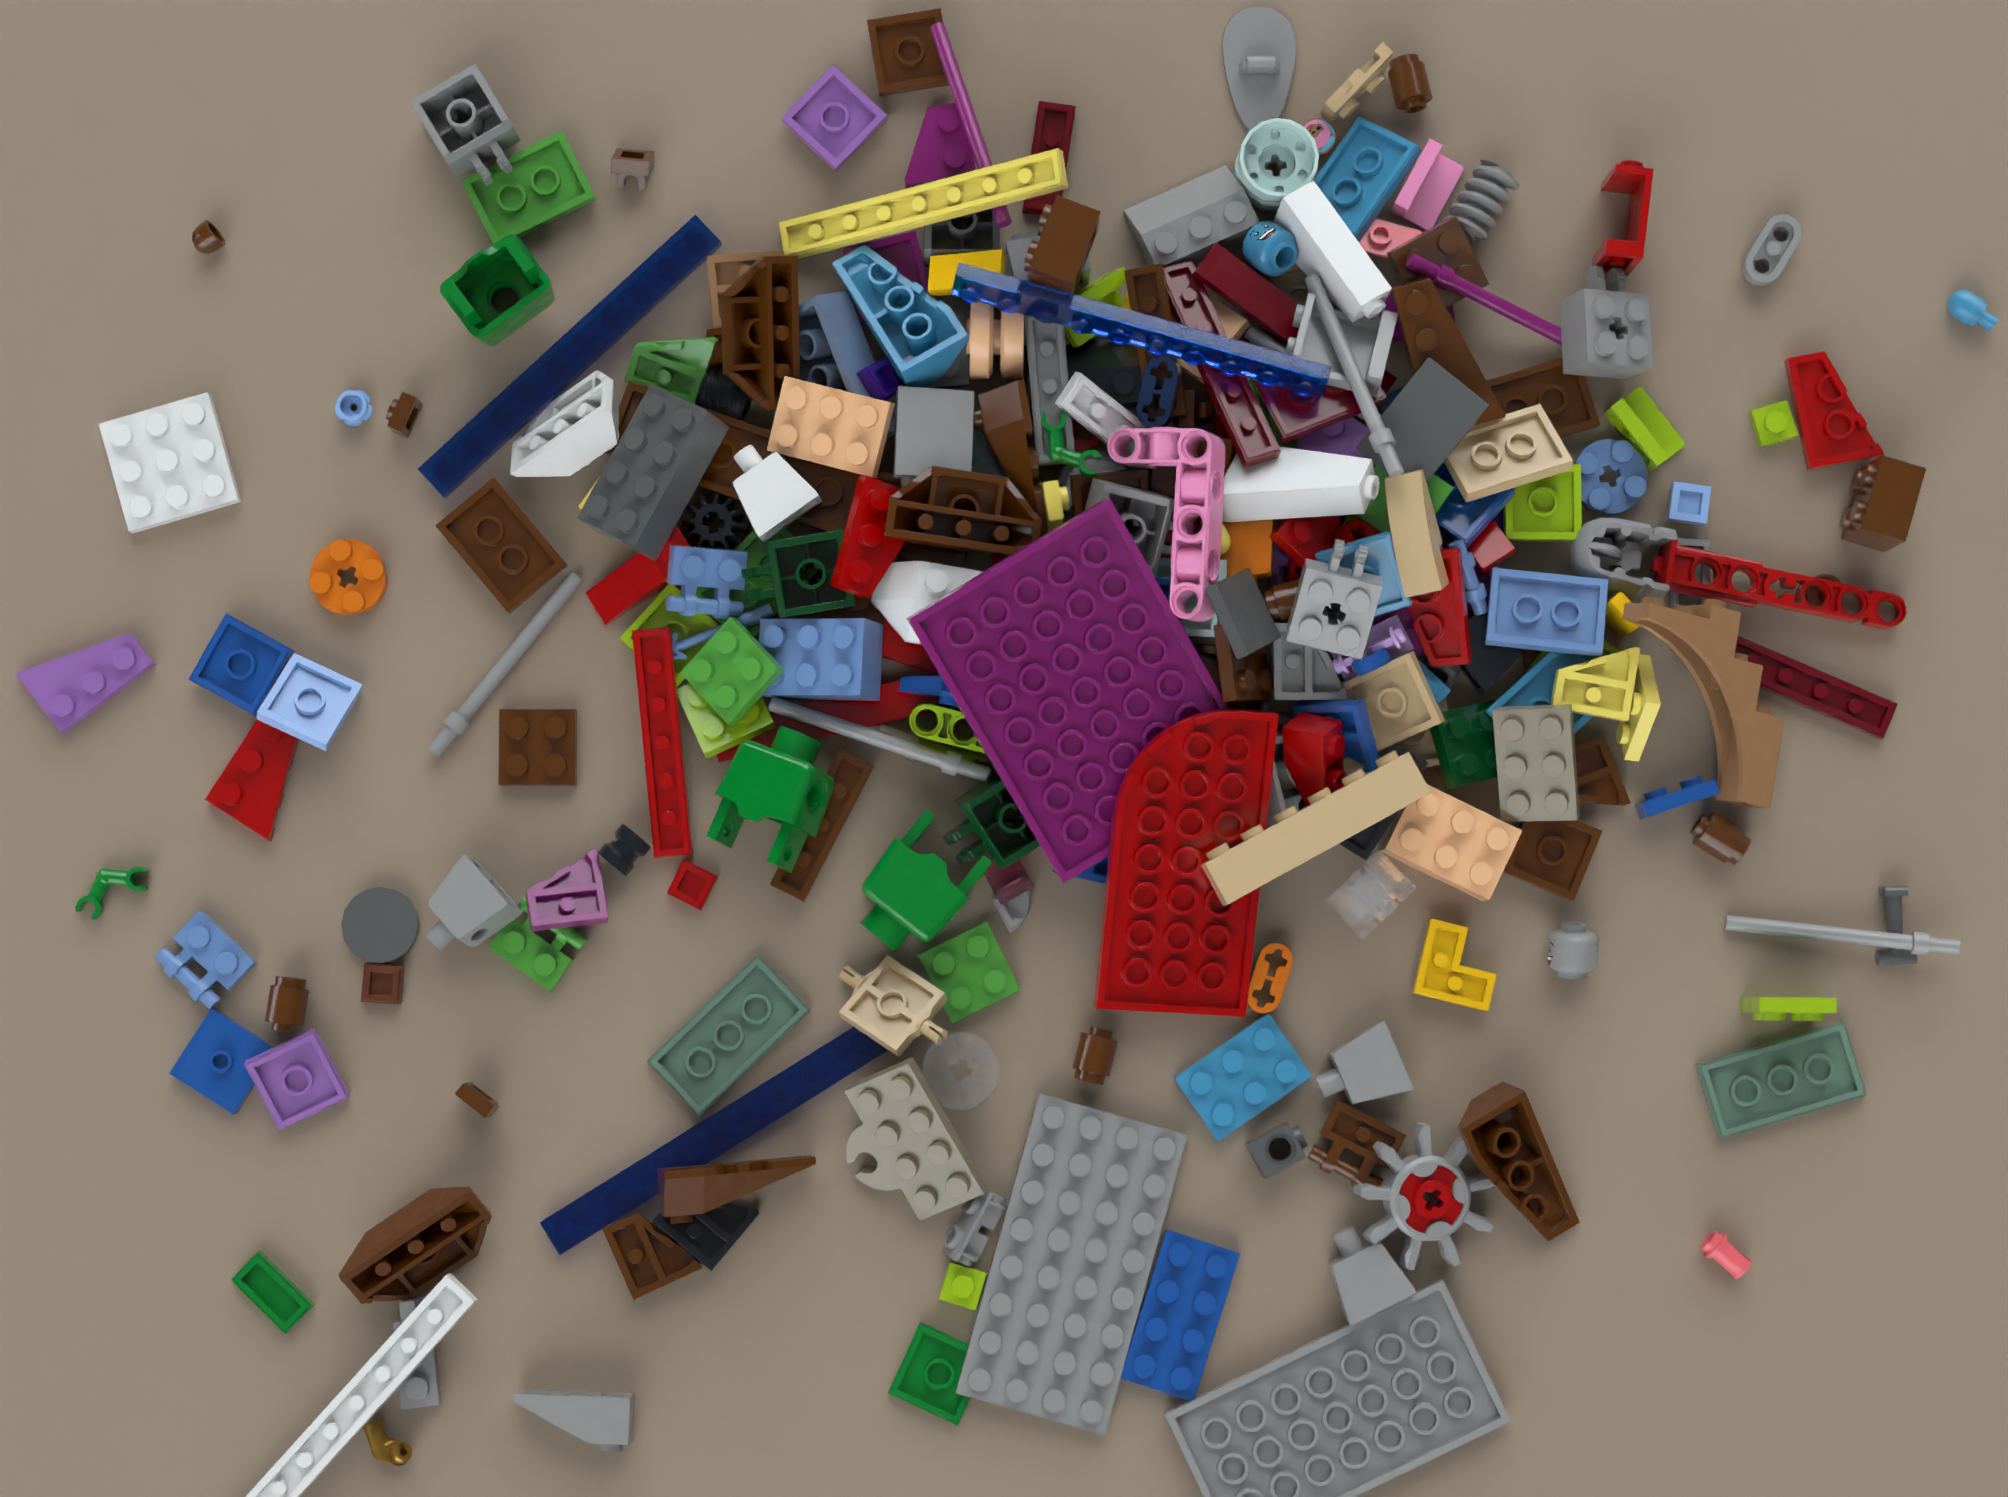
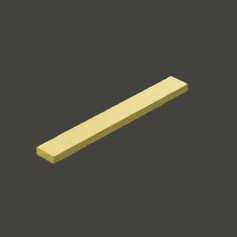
M1056 148L779 222L783 255H798V259L1067 189L1068 182L1063 151Z

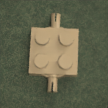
M887 955L875 970L865 976H862L850 966L844 967L845 972L843 970L840 972L839 979L854 988L851 998L839 1011L841 1018L896 1056L900 1057L914 1039L921 1034L934 1041L937 1045L943 1043L942 1039H946L948 1032L932 1022L933 1017L948 1000L945 992Z

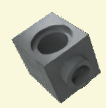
M1283 1122L1245 1143L1264 1179L1307 1158L1302 1150L1308 1146L1298 1126L1291 1129L1287 1122ZM1275 1138H1284L1289 1145L1288 1153L1282 1159H1273L1269 1154V1144Z

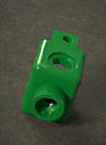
M509 234L491 247L477 252L466 260L463 266L440 286L441 295L468 331L488 347L499 344L548 308L555 299L548 275L520 238L514 234ZM502 290H514L518 296V302L505 312L497 311L493 307L494 297Z
M779 726L771 747L752 740L743 741L739 745L715 792L722 800L706 837L723 846L732 848L744 819L755 823L763 819H769L779 823L781 828L766 861L792 873L807 836L817 837L835 786L834 779L830 775L813 765L822 744L809 736L784 726Z
M928 809L924 811L901 841L895 837L862 884L863 893L875 904L860 921V924L894 952L910 933L922 942H931L970 901V898L967 896L968 893L993 864L990 859L983 855L959 886L956 887L948 878L947 863L933 852L918 854L912 851L913 846L936 819V815Z

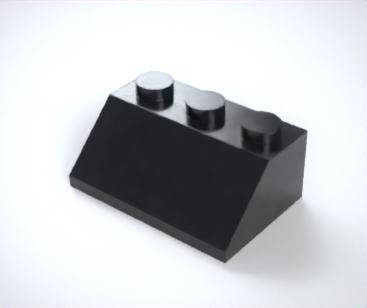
M1135 335L1089 339L1078 347H1073L1071 343L1066 346L1068 381L1075 372L1082 373L1124 408H1137L1142 386V376ZM1024 345L1028 404L1031 420H1033L1027 345Z

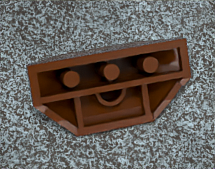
M798 255L761 256L721 295L723 373L764 410L777 409L784 376L800 380Z
M931 466L889 497L884 536L916 544L1009 557L1040 538L1042 519L1034 512L1008 477Z
M469 1186L431 1188L365 1232L338 1274L339 1279L361 1304L372 1303V1301L414 1299L441 1281L446 1274L454 1272L478 1256L485 1237L487 1224L490 1223L492 1217L491 1212Z

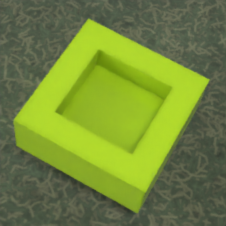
M1787 400L1754 409L1748 413L1759 449L1799 436Z
M950 1261L939 1300L976 1311L987 1272Z

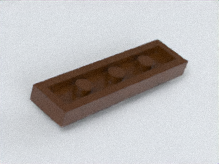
M1162 263L1124 270L1142 381L1147 363L1157 356H1167L1175 360L1180 366L1165 269ZM1163 363L1161 369L1154 370L1153 375L1159 378L1158 390L1162 391L1164 380L1166 378L1171 379L1173 376V372L1167 369V363ZM1182 374L1172 418L1188 415ZM1156 394L1154 406H1147V413L1151 415V422L1155 421L1157 416H1164L1165 410L1159 407L1161 395Z
M839 749L827 772L834 779L835 786L817 837L807 836L792 873L778 867L770 885L803 902L806 901L874 769L873 765Z

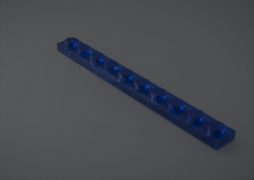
M694 215L423 463L418 470L446 499L706 261L707 256H711L722 246L721 241Z
M960 262L955 274L952 295L959 296L970 303L981 302L995 306L1006 313L1024 314L1034 317L1042 323H1056L1070 327L1081 334L1091 333L1109 338V340L1117 344H1131L1145 348L1148 352L1156 355L1166 354L1181 358L1192 365L1202 364L1220 369L1227 375H1241L1256 379L1263 385L1281 386L1294 390L1302 396L1321 398L1329 380L1332 366Z
M852 1027L540 1222L541 1226L558 1254H563L659 1194L657 1169L709 1163L888 1050L855 1027Z

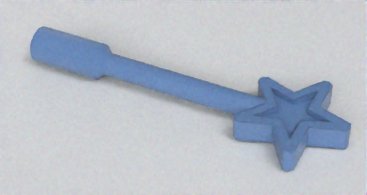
M770 603L743 613L738 620L745 628H749L759 624L760 619H772L775 616ZM722 625L678 641L679 634L673 633L674 660H686L687 655L682 653V650L710 640Z

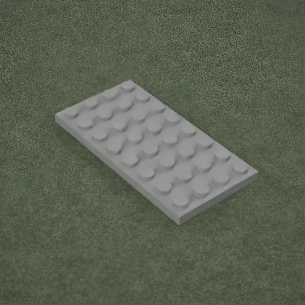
M1039 1093L955 1392L957 1394L1105 1435L1186 1143V1134Z
M1439 1279L1416 1290V1294L1353 1326L1346 1324L1201 1394L1192 1401H1187L1164 1412L1203 1497H1357L1511 1422L1444 1281Z

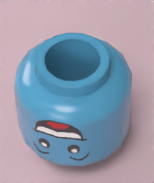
M1261 221L1247 232L1243 240L1242 252L1243 257L1252 267L1268 276H1279L1287 272L1294 265L1298 255V248L1292 232L1273 221Z

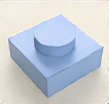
M1676 481L1671 483L1666 521L1698 526L1706 525L1712 487Z

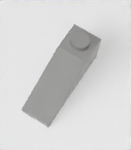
M519 1389L513 1394L514 1403L588 1444H599L600 1451H622L623 1445H629L633 1440L635 1393Z

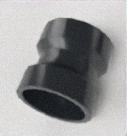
M622 823L615 831L617 841L612 840L611 843H605L598 853L627 877L634 869L636 859L645 856L652 847Z

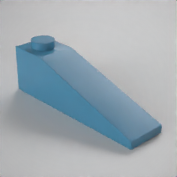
M865 244L832 263L834 269L904 386L924 388L943 377L969 340L967 332L952 309L941 300L938 302L926 293L925 289L918 283L908 280L897 271L895 266Z

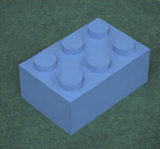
M865 618L760 619L759 643L785 670L762 696L771 699L774 696L783 700L880 701L884 624Z

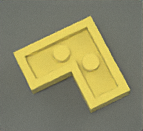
M1058 480L1039 482L1042 487L1049 532L1063 524V510L1070 509L1066 486L1059 487Z
M1639 654L1629 721H1620L1616 730V742L1621 744L1624 760L1639 762L1661 705L1650 655Z

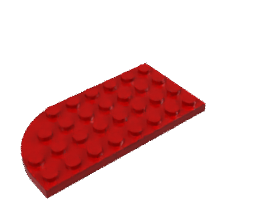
M1222 709L1196 714L1180 720L1163 730L1133 760L1119 787L1113 811L1093 1004L1096 1009L1246 1017L1260 887L1223 906L1201 865L1209 861L1206 855L1209 851L1224 843H1227L1230 849L1243 842L1240 837L1242 833L1259 824L1263 830L1266 829L1279 714L1275 712Z

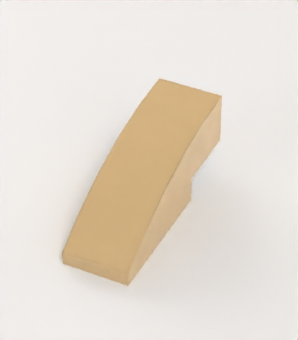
M1423 469L1404 473L1394 478L1388 477L1384 479L1388 517L1405 598L1442 590L1449 584L1439 547L1443 542Z

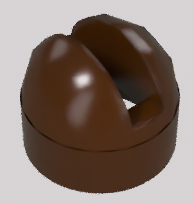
M205 220L192 232V242L196 250L201 253H213L226 244L219 230L208 220Z

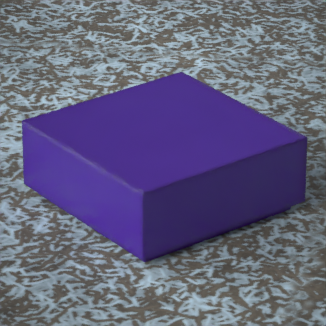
M887 356L856 373L871 398L886 401L895 396L898 386H904Z

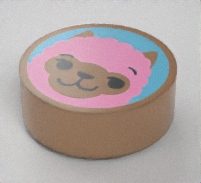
M1312 118L1306 121L1302 126L1315 139L1319 158L1326 156L1332 151L1336 142L1337 135L1334 126L1323 118Z

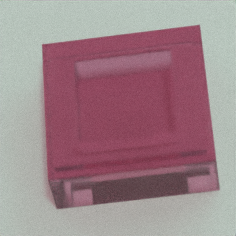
M1020 860L1003 869L994 864L984 874L1000 905L1034 887Z

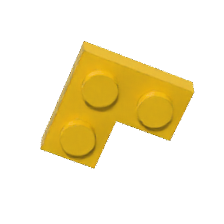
M1432 918L1429 919L1412 993L1488 1011L1497 974L1460 965L1468 927Z

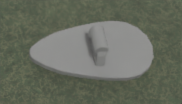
M1261 6L1246 8L1233 16L1225 27L1222 39L1224 70L1234 108L1242 124L1249 132L1262 121L1280 118L1292 80L1295 65L1296 38L1294 29L1287 18L1276 10Z

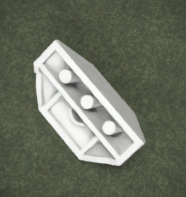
M596 370L550 402L530 424L524 437L520 435L512 443L510 474L515 477L571 476L584 466L589 465L606 451L614 448L619 439V409L614 380L603 372Z
M925 561L893 562L872 593L871 603L882 613L888 623L905 642L921 644L906 618L984 571Z

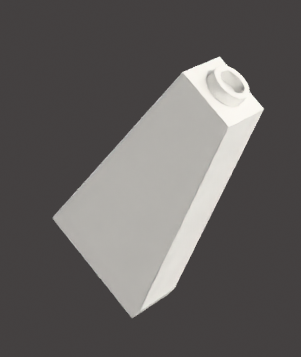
M1312 181L1283 197L1273 222L1293 233L1298 248L1295 263L1307 276L1311 274L1319 275L1329 299L1352 322L1364 316L1370 319L1379 314L1386 307L1385 301L1392 287L1317 184Z
M1279 446L1281 453L1278 458L1243 468L1236 453L1224 476L1222 521L1241 522L1364 514L1371 499L1377 497L1380 485L1379 477L1375 476L1372 459Z

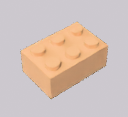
M1427 784L1431 793L1399 810L1380 852L1480 901L1490 900L1522 830Z

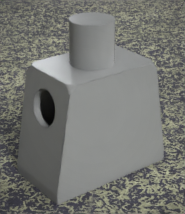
M464 854L428 901L429 908L440 921L425 935L441 951L454 938L473 948L519 917L523 911L481 863Z
M1385 1021L1374 1023L1328 1053L1334 1069L1315 1077L1323 1098L1344 1090L1346 1098L1351 1104L1414 1089Z
M1354 1226L1333 1235L1342 1256L1330 1261L1328 1265L1344 1318L1350 1326L1417 1293L1381 1242L1376 1244L1368 1242L1363 1245Z

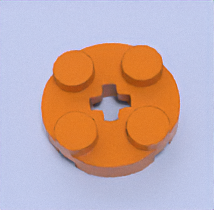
M337 539L323 548L314 559L310 570L309 586L317 600L325 608L339 615L353 616L352 614L367 612L380 603L387 590L388 576L386 575L385 563L375 549L358 540ZM350 568H355L354 576L358 578L356 585L349 583L346 588L342 587L343 579L340 577L342 571H349Z

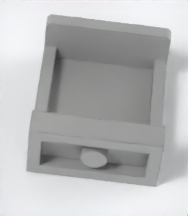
M1308 293L1305 306L1297 304L1292 327L1299 328L1297 338L1289 337L1284 355L1285 360L1291 361L1288 375L1352 391L1314 304L1316 295ZM1334 310L1371 396L1377 397L1398 313L1383 310L1380 321L1362 317L1352 322L1343 312Z
M898 386L894 399L896 423L892 485H899L902 488L931 466L972 472L974 391Z

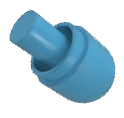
M1957 290L1948 299L1947 308L1949 313L1965 325L1969 324L1973 327L1975 323H1978L1988 331H1991L1999 320L1985 310L1988 304L1984 302V299L1969 290Z

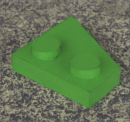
M707 337L640 342L634 347L624 381H631L648 388L652 384L695 404L700 383L704 374L710 368L719 339Z

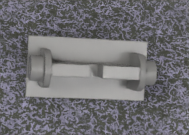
M987 1189L983 1195L962 1204L963 1211L956 1224L951 1226L945 1235L944 1246L941 1251L954 1261H959L968 1267H971L973 1261L978 1262L989 1240V1237L978 1231L981 1225L994 1231L1006 1209L1003 1206L1006 1198Z

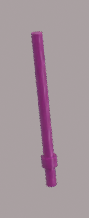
M941 22L935 23L930 27V31L977 168L993 166L945 25ZM1006 205L991 208L997 227H1007L1012 223Z
M1414 253L1407 259L1406 267L1430 278L1434 286L1442 290L1449 288L1562 345L1560 327L1456 275L1453 268L1443 263L1436 265Z

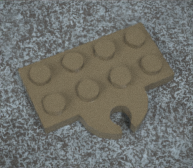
M913 1057L847 1086L844 1092L862 1121L855 1127L846 1142L847 1163L854 1162L860 1153H869L877 1161V1166L864 1165L858 1170L855 1177L859 1181L877 1190L891 1191L901 1189L919 1221L981 1196L986 1192L988 1186Z

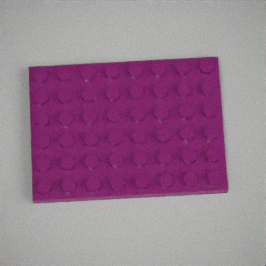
M1110 498L1103 499L906 618L1062 883L1067 882L1109 856L1115 800L1127 770L1140 751L1155 736L1180 720L1207 711L1229 709L1227 704L1223 702L1222 695L1180 621L1173 614L1167 598Z

